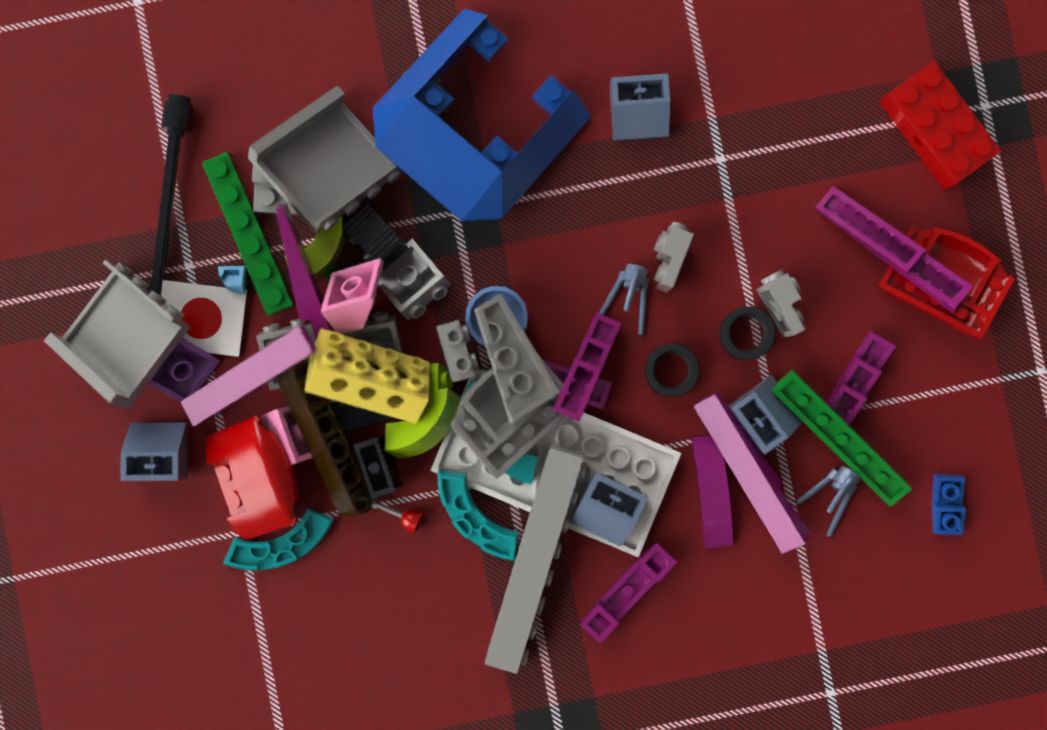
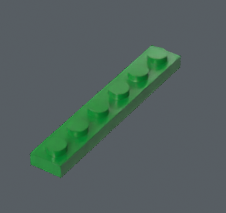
M225 152L202 162L267 316H272L295 306L256 213L253 212V206L231 155Z
M793 369L771 388L890 507L912 490L911 485Z

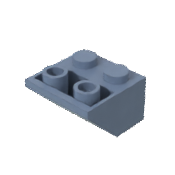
M668 73L611 77L609 93L613 141L669 137L670 91Z
M769 375L728 405L762 454H767L786 440L803 422L772 391L771 388L777 383L772 375Z
M188 422L130 423L121 450V481H178L188 478Z
M593 471L570 522L621 547L636 525L648 497L605 475Z

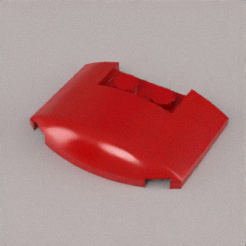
M911 227L906 236L926 249L925 253L970 283L973 286L971 293L952 314L891 266L887 268L877 287L898 301H903L952 326L953 329L981 340L1015 280L1012 274L1007 276L1003 267L999 264L1001 261L997 256L966 236L941 228L933 227L932 230H916L917 227Z
M259 415L206 436L207 465L213 464L231 514L227 520L237 534L245 541L298 522L299 517H293L294 503L299 501L291 462L275 432H268L258 423L263 420Z

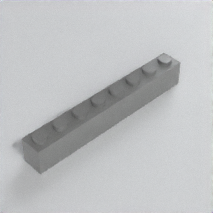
M550 444L487 651L485 665L515 674L518 673L520 665H526L530 651L525 648L528 639H534L538 623L533 622L536 612L542 613L546 599L545 596H541L544 585L549 587L551 584L554 570L550 569L552 559L558 560L562 543H559L558 539L561 532L566 533L570 517L566 516L569 505H575L579 492L574 487L577 478L583 479L587 463L583 462V453Z

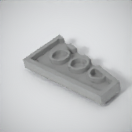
M500 293L475 308L474 311L509 422L514 423L559 394L560 391Z

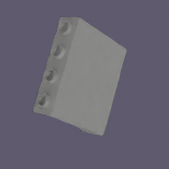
M338 85L250 145L248 159L316 235L323 229L325 231L331 230L339 222V217L345 213L347 215L352 214L359 208L362 200L366 197L369 200L381 191L382 185L386 182L392 184L402 175L401 169L376 149L373 135L343 103L345 93Z
M105 260L103 264L112 271L65 335L61 337L50 332L44 342L109 403L129 410L189 330L190 326L182 320L184 316L182 312L171 305L168 307L165 305L167 300L153 290L150 293L147 290L149 285L137 276L134 278L130 276L133 273L131 269L120 262L114 265Z

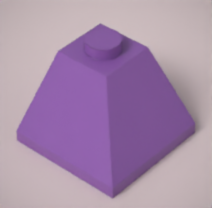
M182 338L148 385L181 402L200 389L220 360Z

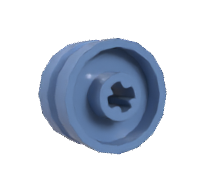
M491 286L480 290L472 297L466 308L465 321L468 331L483 346H485L474 309L500 293L522 330L525 332L527 328L528 313L525 303L516 292L507 287Z

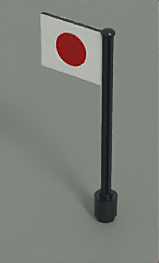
M168 94V99L164 101L161 128L167 130L166 135L169 136L150 293L152 290L157 292L167 300L165 302L167 307L171 305L184 314L182 320L190 326L183 336L184 339L208 353L240 357L248 290L245 291V294H237L224 287L164 280L180 143L184 133H190L193 111L191 98L183 95Z

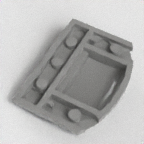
M539 356L558 390L561 392L563 383ZM491 368L467 391L459 404L451 427L495 479H498L565 416L553 411L559 394H557L514 423H510L493 368Z

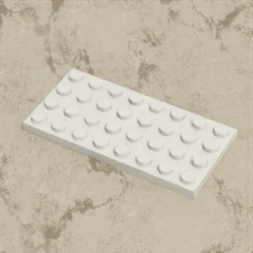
M480 369L474 370L475 377L468 379L460 402L468 391L469 382H476L486 373L485 371ZM583 413L580 422L565 416L527 451V453L538 456L532 483L528 484L509 476L505 472L498 479H495L452 427L444 437L430 471L437 474L439 469L467 472L468 487L530 512L550 444L583 453V462H586L587 466L583 479L577 478L574 487L579 492L575 505H569L566 516H569L570 519L593 471L648 497V500L636 525L621 547L569 522L568 528L636 557L640 555L681 455L680 452L586 413Z

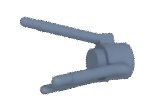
M627 264L625 271H620L614 287L599 312L600 315L604 316L623 282V287L629 289L624 311H629L634 292L639 291L641 287L639 335L644 334L646 296L650 280L646 278L648 269L635 264Z
M841 466L838 471L832 468L824 479L797 500V504H802L831 480L833 481L831 487L837 491V494L828 507L827 512L832 513L842 497L843 499L827 531V536L829 537L832 536L852 494L857 489L856 485L861 480L856 473L845 466Z

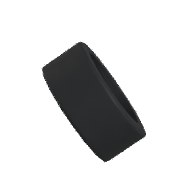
M751 306L738 308L729 313L721 322L719 330L720 343L724 350L733 358L741 360L757 359L766 354L773 345L775 339L774 323L770 316L761 309ZM743 317L754 318L763 328L762 341L752 350L740 349L731 339L730 332L733 324Z
M666 344L655 349L648 356L644 366L648 385L656 393L666 397L681 396L689 392L696 385L699 377V363L695 355L687 347L679 344ZM667 354L681 356L688 366L686 380L676 387L663 385L658 381L655 374L658 360Z

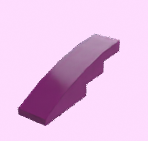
M595 313L554 406V412L580 422L620 329V322Z
M872 330L868 332L826 401L849 425L867 400V393L882 373L880 369L896 347L895 343Z

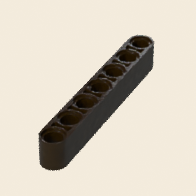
M285 334L270 339L266 342L264 348L270 345L271 343L275 342ZM307 357L277 377L276 380L339 514L343 517L366 514L373 506V499L370 497L365 480L326 397L305 392L309 358Z

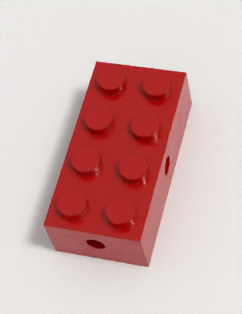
M935 60L879 101L943 190L956 185L1001 152L1000 148Z

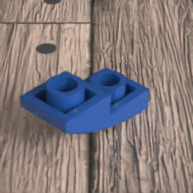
M934 474L932 489V527L934 534L963 535L966 508L962 503L966 478L962 475Z

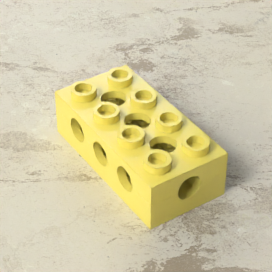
M325 329L320 330L314 344L318 351L312 354L309 359L305 392L417 423L429 400V361L396 352L393 349L370 344L363 340L344 336L337 332Z

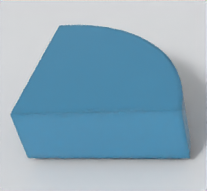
M218 266V273L223 285L231 292L245 294L248 275L247 267Z

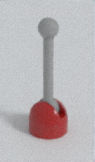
M373 500V506L401 518L404 529L414 534L417 532L424 516L423 512L409 509L402 513Z

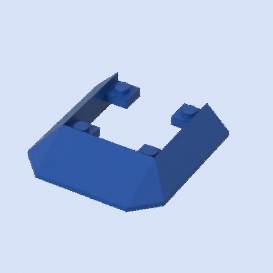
M467 9L461 11L373 107L375 145L377 150L462 222L501 220L587 123L590 115L576 91L570 92L551 75L532 97V100L551 116L518 153L498 136L480 153L439 117L453 103L454 98L436 84V81L469 46L490 62L508 41V38L487 21L488 15Z

